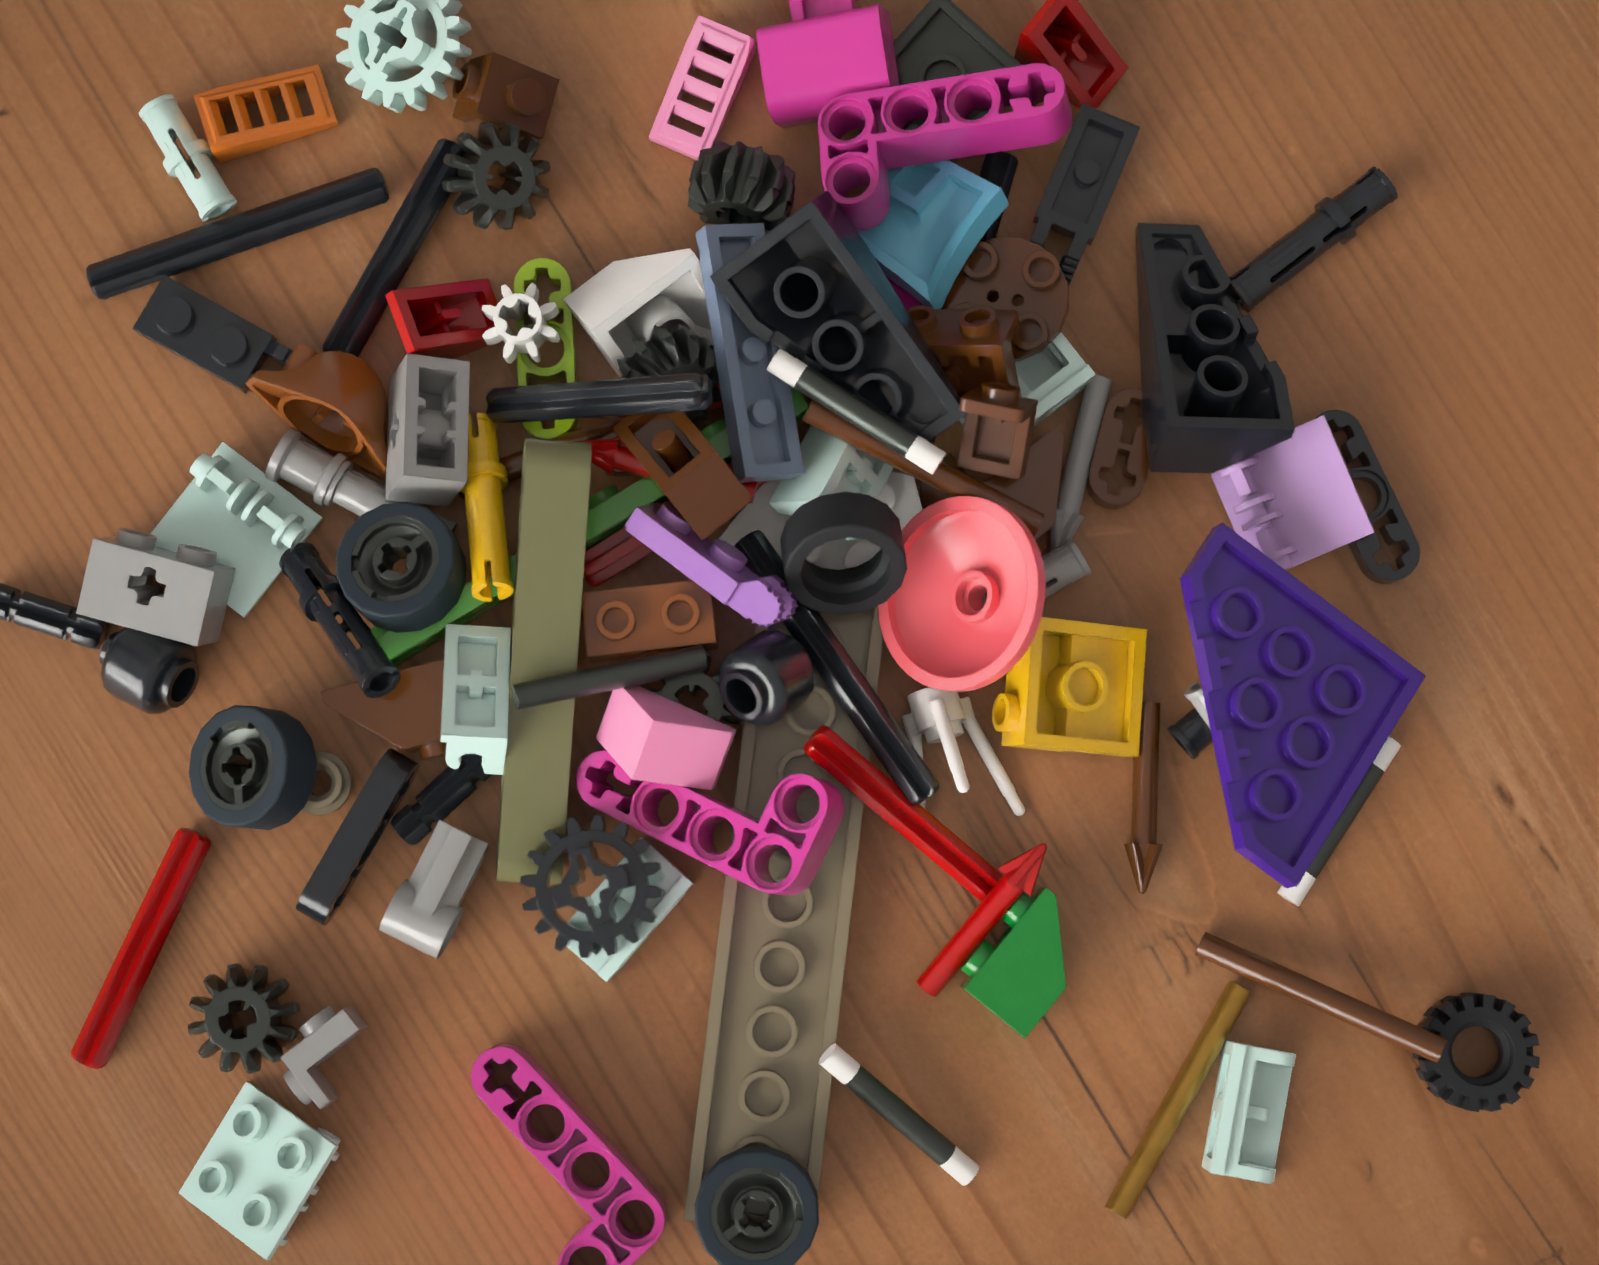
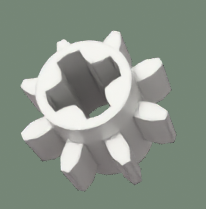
M531 283L527 287L525 294H513L511 289L504 284L501 286V293L504 298L497 306H482L485 316L494 321L495 327L486 330L482 336L487 345H495L504 341L503 358L506 363L511 364L515 360L517 353H529L531 358L538 363L541 361L538 349L547 340L553 343L560 340L558 332L547 325V320L555 318L560 312L555 302L546 303L539 307L537 304L539 290L536 284ZM528 312L535 326L533 329L522 327L518 335L514 336L507 322L510 318L520 320L524 313Z

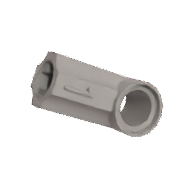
M439 820L409 880L405 879L394 894L383 916L379 930L438 959L455 932L464 907L460 905L471 883L474 881L491 844Z

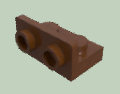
M923 305L906 309L960 399L975 387L981 388L982 382L985 381L1003 382L1020 388L1011 341L1020 324L1017 310H995L990 306H975L969 309H933Z

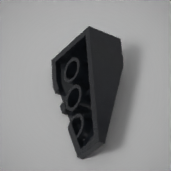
M828 190L811 200L710 276L749 331L766 343L771 341L777 347L928 442L968 414L959 410L961 402L959 395L867 244Z
M1138 223L1135 237L1142 411L1150 472L1214 473L1292 438L1295 428L1286 377L1277 361H1268L1256 340L1259 330L1250 315L1243 316L1228 290L1231 280L1200 226Z

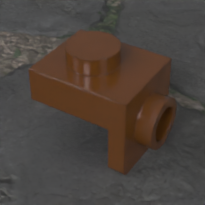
M495 52L470 59L468 63L461 67L460 70L464 76L461 81L455 80L452 91L453 98L457 99L453 118L463 122L479 119L484 122H492L501 129L506 123L515 124L520 128L521 137H532L537 140L543 139L559 79Z
M995 381L982 382L981 388L975 387L963 395L959 410L968 414L965 416L957 467L1017 480L1024 477L1038 400L1021 397V388L1018 386Z

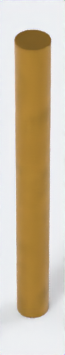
M1230 980L1228 981L1106 1202L1105 1207L1128 1219L1252 993Z

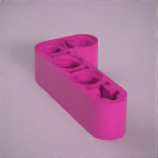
M1033 63L843 94L835 97L824 105L818 118L821 174L825 192L828 190L857 231L875 228L885 219L890 208L888 169L1046 145L1062 138L1072 124L1073 115L1063 77L1052 66ZM1044 102V105L1036 106V104ZM1011 106L1012 112L1006 113L1005 107ZM977 109L989 110L982 118L976 120L965 119L969 113ZM912 120H926L919 128L903 130V127ZM863 129L862 133L856 138L841 140L842 136L848 131ZM860 185L869 186L860 196L845 198L847 192L852 188Z
M606 750L593 752L585 757L579 765L575 777L579 795L590 806L759 891L780 895L799 894L809 887L842 821L845 809L843 796L839 789L831 782L805 774H795L779 782L761 818L758 819L697 788L632 780ZM610 772H614L613 776L616 779L630 786L638 787L635 793L629 795L613 791L614 788L606 782ZM813 788L820 799L819 811L812 820L804 823L797 815V800L804 791ZM672 792L678 800L679 810L673 822L665 826L659 818L658 808L663 797ZM728 820L734 828L735 838L730 849L720 854L714 846L713 834L721 822ZM784 847L791 856L792 866L788 876L777 883L769 873L768 864L772 854L779 848Z
M505 1043L496 1045L480 1054L474 1062L471 1071L472 1087L478 1097L591 1217L569 1240L560 1254L558 1265H573V1252L584 1246H592L599 1249L604 1254L607 1265H632L657 1241L664 1229L667 1208L661 1194L527 1051L518 1045ZM492 1060L499 1064L512 1060L516 1064L518 1069L514 1071L512 1078L523 1092L528 1090L534 1082L542 1090L527 1100L518 1113L509 1104L521 1096L508 1084L495 1088L489 1081L495 1073L494 1068L490 1064ZM549 1104L554 1105L561 1111L564 1116L565 1127L559 1137L547 1139L539 1136L534 1131L531 1124V1115L536 1106ZM586 1152L599 1153L609 1164V1179L597 1186L586 1185L580 1181L575 1171L577 1157ZM631 1200L644 1201L654 1212L655 1223L653 1227L643 1233L630 1232L624 1228L620 1221V1207Z

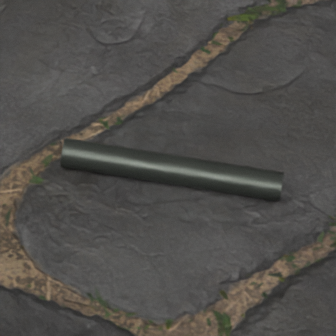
M697 645L512 684V697L516 709L522 710L704 671L708 668L707 656L704 647Z

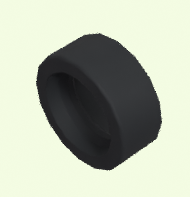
M844 491L821 495L801 505L786 521L780 538L783 569L788 590L801 604L819 613L848 615L866 612L886 602L901 587L908 568L899 518L886 503L868 494ZM837 539H864L881 547L871 560L852 568L840 570L821 568L806 560L815 548Z

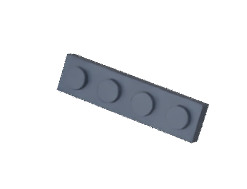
M764 223L704 225L695 234L733 472L741 483L795 479L804 473L791 387L767 371L768 365L780 348L771 341L764 342L749 331L710 278L711 275L766 235Z

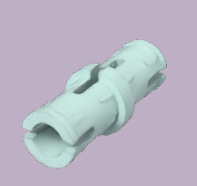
M165 94L159 96L142 107L139 116L147 124L166 157L163 161L164 168L169 176L173 178L178 177L199 211L201 220L203 222H210L230 212L237 205V200L228 190L211 160L213 153L208 141L198 139L179 108L178 101L174 95ZM177 138L180 139L183 147L201 175L199 179L177 145Z

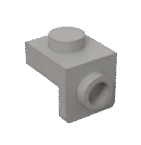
M330 1005L324 1008L299 1028L305 1039L280 1057L289 1068L283 1074L287 1085L305 1105L314 1101L319 1109H323L340 1098L318 1066L368 1027L353 1006L344 1008L337 1014Z

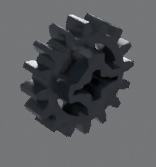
M595 815L591 822L590 830L584 831L582 824L577 818L567 819L568 836L562 838L560 834L548 829L544 833L545 839L551 847L547 853L535 850L529 851L527 857L539 866L537 874L521 876L520 883L528 887H534L536 897L522 904L523 910L541 911L543 918L537 923L534 930L537 934H543L554 928L558 932L555 949L563 951L570 945L572 940L579 941L580 957L589 958L594 950L595 942H601L603 949L610 956L617 953L618 943L616 937L622 934L625 939L633 944L641 939L637 928L634 926L638 919L644 922H655L657 915L646 907L648 898L664 896V889L649 885V876L660 871L662 866L660 862L644 863L641 855L646 852L650 845L647 839L643 838L633 844H629L626 841L630 825L621 822L612 833L606 832L604 816ZM593 842H601L614 847L625 856L629 863L614 867L599 859ZM568 851L571 866L561 883L550 886V878L555 864ZM587 867H591L594 876H606L608 879L609 887L600 891L601 903L598 905H594L590 896L579 897L576 885L585 882L586 875L584 871ZM636 885L635 897L629 911L619 922H616L617 917L614 906L623 889ZM570 906L586 915L592 931L583 930L569 924L559 915L557 910Z

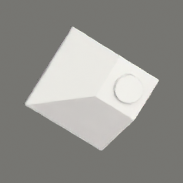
M690 248L613 261L563 299L593 344L620 378L623 374L619 370L617 359L628 358L634 355L636 351L633 348L632 338L642 340L645 343L650 341L654 325L665 328L670 333L680 324L683 327L689 328L695 335L701 338L705 337L713 345L699 259Z

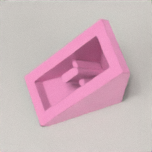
M634 685L612 691L596 739L632 780L712 790L716 787L737 729L643 687Z

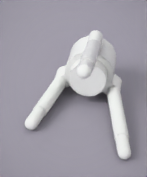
M931 687L908 695L907 698L912 713L902 716L908 740L922 760V734H925L927 744L942 742L956 787L961 793L967 792L970 786L955 738L964 734L961 724L963 723L1013 813L1016 816H1022L1025 813V807L976 720L970 698L960 699L958 692ZM924 800L922 803H920V805H921L922 807H924V808H925L926 800Z

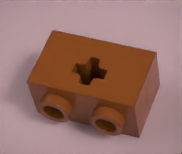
M693 580L582 592L587 657L592 663L635 659L702 645L705 651L718 649L713 596Z

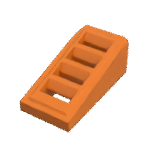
M319 64L228 84L193 95L210 149L221 164L339 126ZM306 86L315 114L303 117L295 90ZM282 94L290 120L278 122L271 97ZM257 102L265 126L253 128L246 105ZM232 110L239 132L228 134L222 113Z

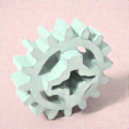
M364 0L360 8L346 4L344 11L353 19L351 27L336 30V36L347 41L349 46L348 49L336 55L337 62L353 68L345 78V81L348 85L363 90L362 98L377 106L383 103L384 107L396 113L403 112L406 102L409 106L419 111L426 110V94L428 93L444 100L448 97L447 90L443 84L446 78L450 77L461 81L464 76L461 70L454 66L457 57H468L472 53V49L459 42V36L471 30L469 22L459 16H455L463 5L459 0ZM407 37L405 45L401 48L402 41Z

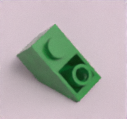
M1040 887L1034 896H1029L1023 891L1001 918L1009 927L998 941L992 946L984 939L960 968L968 975V978L960 987L1023 1038L1028 1036L1066 989L1057 898L1047 887Z

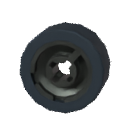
M409 502L382 504L362 514L345 532L336 554V577L348 601L374 626L396 633L420 631L442 620L458 603L466 583V557L456 536L447 524L429 508ZM407 558L405 565L409 570L401 575L398 571H392L393 565L397 561Z
M235 705L216 713L201 728L191 750L189 778L195 800L204 814L224 826L271 830L289 823L305 807L315 786L317 759L312 738L302 723L294 717L280 710ZM251 761H252V762H253V766H252V768H249L250 763H251Z
M768 1146L742 1147L721 1157L704 1175L695 1200L696 1231L706 1252L720 1265H794L811 1247L819 1225L818 1193L808 1171L790 1154ZM749 1199L768 1202L770 1213L766 1220L755 1223L746 1217L744 1209Z

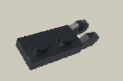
M1083 103L1033 222L1037 225L1030 239V242L1039 244L1045 249L1044 243L1050 229L1073 238L1068 253L1063 255L1059 264L1068 286L1071 283L1086 244L1091 246L1140 129L1135 124Z
M166 275L162 277L132 328L141 336L245 394L248 390L253 392L245 383L254 373L260 371L268 356L281 363L284 367L293 353V350L278 343L272 334Z

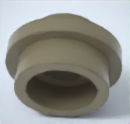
M315 751L317 759L316 773L325 771L330 776L332 785L330 790L324 795L317 796L311 792L302 811L313 815H327L340 809L348 800L352 790V776L348 766L341 758L329 752Z

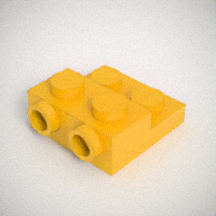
M1041 617L1039 627L1029 648L1018 663L1006 673L1005 693H1000L993 704L992 723L996 731L1002 732L1001 746L1123 757L1139 756L1147 629Z

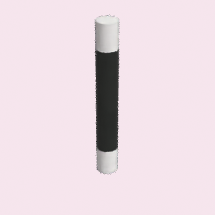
M781 348L768 365V372L933 475L945 457L946 452Z
M1388 737L1298 886L1285 888L1282 885L1277 893L1296 906H1300L1400 749L1401 745L1396 740Z
M836 1043L832 1044L823 1053L819 1060V1064L948 1174L963 1186L973 1180L979 1171V1165Z

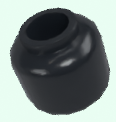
M124 627L121 631H117L107 638L100 652L101 676L104 688L114 697L148 714H161L171 708H178L183 705L194 692L199 680L200 671L199 665L196 663L194 648L192 645Z
M779 630L761 631L725 656L719 667L718 681L721 697L728 710L735 716L754 725H771L783 719L808 699L815 683V671L812 660L805 648L792 636Z

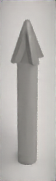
M1095 375L1093 380L1084 389L1058 493L1056 522L1049 529L1051 551L1072 538L1084 519V516L1079 515L1102 418L1113 382L1111 379Z

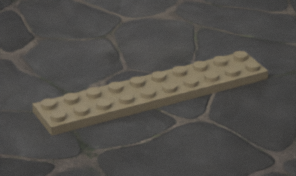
M878 606L866 612L848 615L820 613L877 694L883 645ZM778 621V623L765 627V625L759 627L756 623L755 635L764 630H779L792 636L782 621ZM815 668L814 689L808 699L783 719L768 726L754 725L746 720L744 721L734 807L760 819L779 782L790 775L805 774L827 780L835 785L843 796L845 809L842 821L814 880L807 889L799 894L780 895L759 891L727 874L725 876L684 1220L695 1221V1200L704 1175L721 1157L742 1147L768 1146L790 1154L808 1171L817 1193L819 1191L832 1074L819 1064V1060L823 1053L832 1044L836 1043L864 802L804 752L803 747L812 733L822 725L831 728L868 761L870 746ZM813 788L807 789L797 800V815L804 823L812 820L819 811L820 799L816 790ZM731 826L729 849L733 845L735 838L733 826ZM784 847L779 848L772 854L768 864L769 873L777 883L788 876L792 866L791 856ZM751 1198L746 1202L744 1213L750 1221L760 1223L769 1216L770 1206L767 1201H753Z

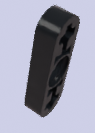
M1342 410L1325 411L1316 418L1325 415L1333 433L1343 430L1347 435L1348 440L1340 446L1346 463L1349 464L1358 457L1363 467L1349 470L1352 480L1368 482L1377 493L1376 507L1371 513L1367 514L1371 524L1386 513L1391 524L1379 528V531L1388 546L1398 543L1402 548L1403 554L1395 560L1398 570L1393 571L1389 563L1378 565L1374 560L1373 554L1381 549L1375 533L1349 543L1350 550L1360 570L1368 579L1380 584L1397 582L1407 577L1416 568L1420 558L1419 543L1359 421L1353 415Z
M389 748L384 753L306 884L297 902L296 910L324 926L330 922L411 786L418 771L419 763L392 748Z

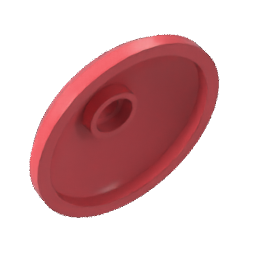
M956 496L937 501L915 515L901 530L908 568L901 587L886 602L878 605L879 624L884 641L892 657L914 680L931 688L945 691H972L985 687L1003 677L1018 663L1029 648L1039 627L1044 608L1046 590L1044 565L1040 550L1032 533L1025 523L1007 507L994 501L973 496ZM987 592V600L983 607V597Z

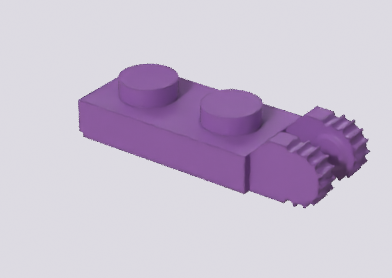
M665 501L663 504L657 502L638 506L626 522L627 532L723 604H727L744 618H751L752 623H757L759 627L763 625L768 627L778 623V621L791 618L792 614L796 613L795 608L799 606L797 605V599L785 586L784 580L776 574L764 577L757 576L745 566L747 562L746 556L736 547L723 540L715 539L711 541L706 537L702 541L671 502Z

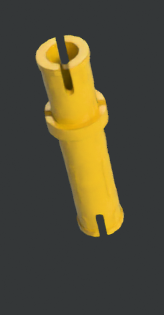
M477 413L478 437L476 429L472 427V417L469 414L467 483L461 489V492L465 495L472 575L471 593L475 599L490 602L493 601L491 577L493 585L497 586L499 600L511 596L514 590L510 574L502 490L508 485L506 467L499 463L498 423L492 422L486 413Z

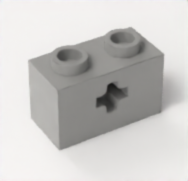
M407 353L389 380L385 500L448 507L467 483L470 361Z
M118 528L117 536L93 538L76 614L194 646L219 641L235 568L215 563L216 552L186 544H179L177 552L155 546L157 539L155 535L127 528ZM153 574H156L157 582L166 585L164 594L160 595V588L150 584Z

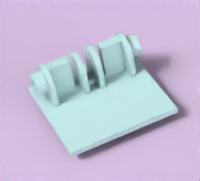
M222 442L212 456L202 453L195 460L189 471L195 478L151 534L157 537L156 547L177 552L179 544L202 547L217 553L215 563L234 567L235 573L227 605L246 618L282 572L279 562L283 553L288 548L293 549L298 543L305 542L323 517L277 482L267 479L265 473Z
M246 1081L180 1189L179 1194L265 1260L270 1261L279 1245L285 1246L289 1240L286 1236L299 1215V1212H306L309 1204L306 1200L310 1194H317L319 1187L316 1184L330 1161H337L340 1156L336 1150L341 1140L323 1128L319 1127L315 1130L252 1083Z

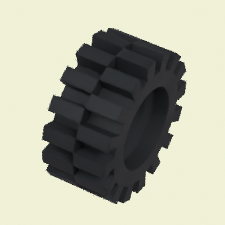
M1470 992L1461 993L1459 996L1449 995L1440 1000L1441 1004L1438 1007H1430L1423 1014L1427 1019L1423 1026H1417L1448 1039L1438 1063L1412 1052V1058L1418 1059L1420 1067L1415 1070L1420 1080L1427 1082L1429 1085L1427 1089L1435 1097H1439L1445 1100V1103L1475 1112L1486 1110L1492 1112L1500 1110V1105L1503 1103L1513 1104L1521 1097L1518 1095V1092L1522 1087L1530 1088L1535 1079L1529 1077V1073L1532 1067L1539 1068L1540 1057L1533 1056V1046H1539L1537 1034L1530 1033L1527 1028L1532 1023L1525 1014L1517 1013L1514 1010L1515 1005L1507 1000L1495 998L1492 995ZM1473 1026L1487 1029L1495 1037L1499 1048L1498 1060L1493 1069L1479 1077H1469L1463 1074L1456 1067L1452 1058V1046L1455 1038L1464 1029Z

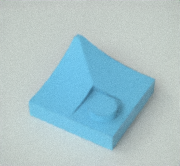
M949 160L890 169L888 171L890 191L888 214L875 228L857 231L867 244L885 276L906 290L924 306H929L933 309L942 308L966 260L990 226L1009 205L1001 187Z

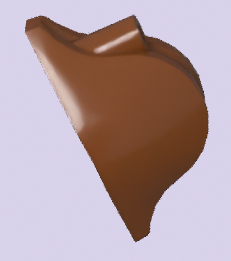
M299 344L282 371L260 370L247 380L245 384L288 425L299 430L302 435L334 455L342 453L348 456L349 461L353 462L354 466L381 480L386 478L387 444L384 435L387 406L386 395L381 380L365 361L353 354L342 351H327L318 354L313 348Z

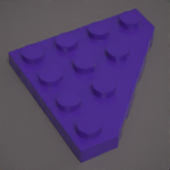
M1220 523L1211 529L1181 575L1180 583L1235 851L1285 888L1298 886L1418 690L1425 675L1224 523Z

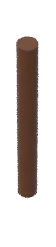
M813 399L802 421L952 497H980L1007 507L1025 523L1033 537L1043 522L1045 514L943 462L940 463L933 475Z
M1204 933L1195 955L1435 1063H1438L1448 1040L1210 933Z

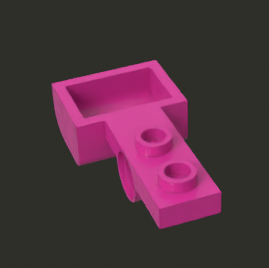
M789 0L791 22L757 28L756 30L767 106L772 120L781 128L818 122L819 114L824 105L840 95L900 85L890 15L880 4L857 8L856 0Z

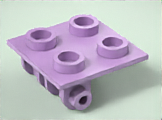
M1325 415L1295 427L1292 438L1217 472L1210 473L1234 531L1285 570L1375 533Z

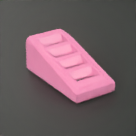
M698 16L649 134V140L695 160L698 159L700 150L711 148L718 139L755 56V40L748 35L708 18ZM705 46L733 57L732 63L729 64L703 53ZM695 68L723 79L722 88L720 89L692 77ZM684 92L715 104L712 112L709 113L681 101ZM674 115L705 127L702 137L670 125Z

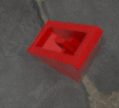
M1046 0L1020 33L1014 56L1022 65L1041 63L1054 67L1063 77L1069 102L1079 110L1082 103L1096 109L1128 69V66L1078 0Z
M488 278L396 289L385 295L408 354L455 359L489 346L482 335L486 330L495 327L494 321L485 316L482 306L492 305L496 307L498 303Z

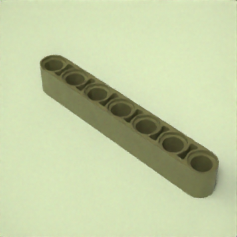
M525 438L510 644L508 739L501 779L496 855V881L520 882L521 876L537 874L539 866L527 857L529 851L535 850L547 853L551 847L547 843L544 833L548 829L560 834L562 838L566 834L575 698L517 710L514 705L511 686L512 684L577 671L591 474V443L533 438ZM564 854L554 866L550 884H559L562 881Z

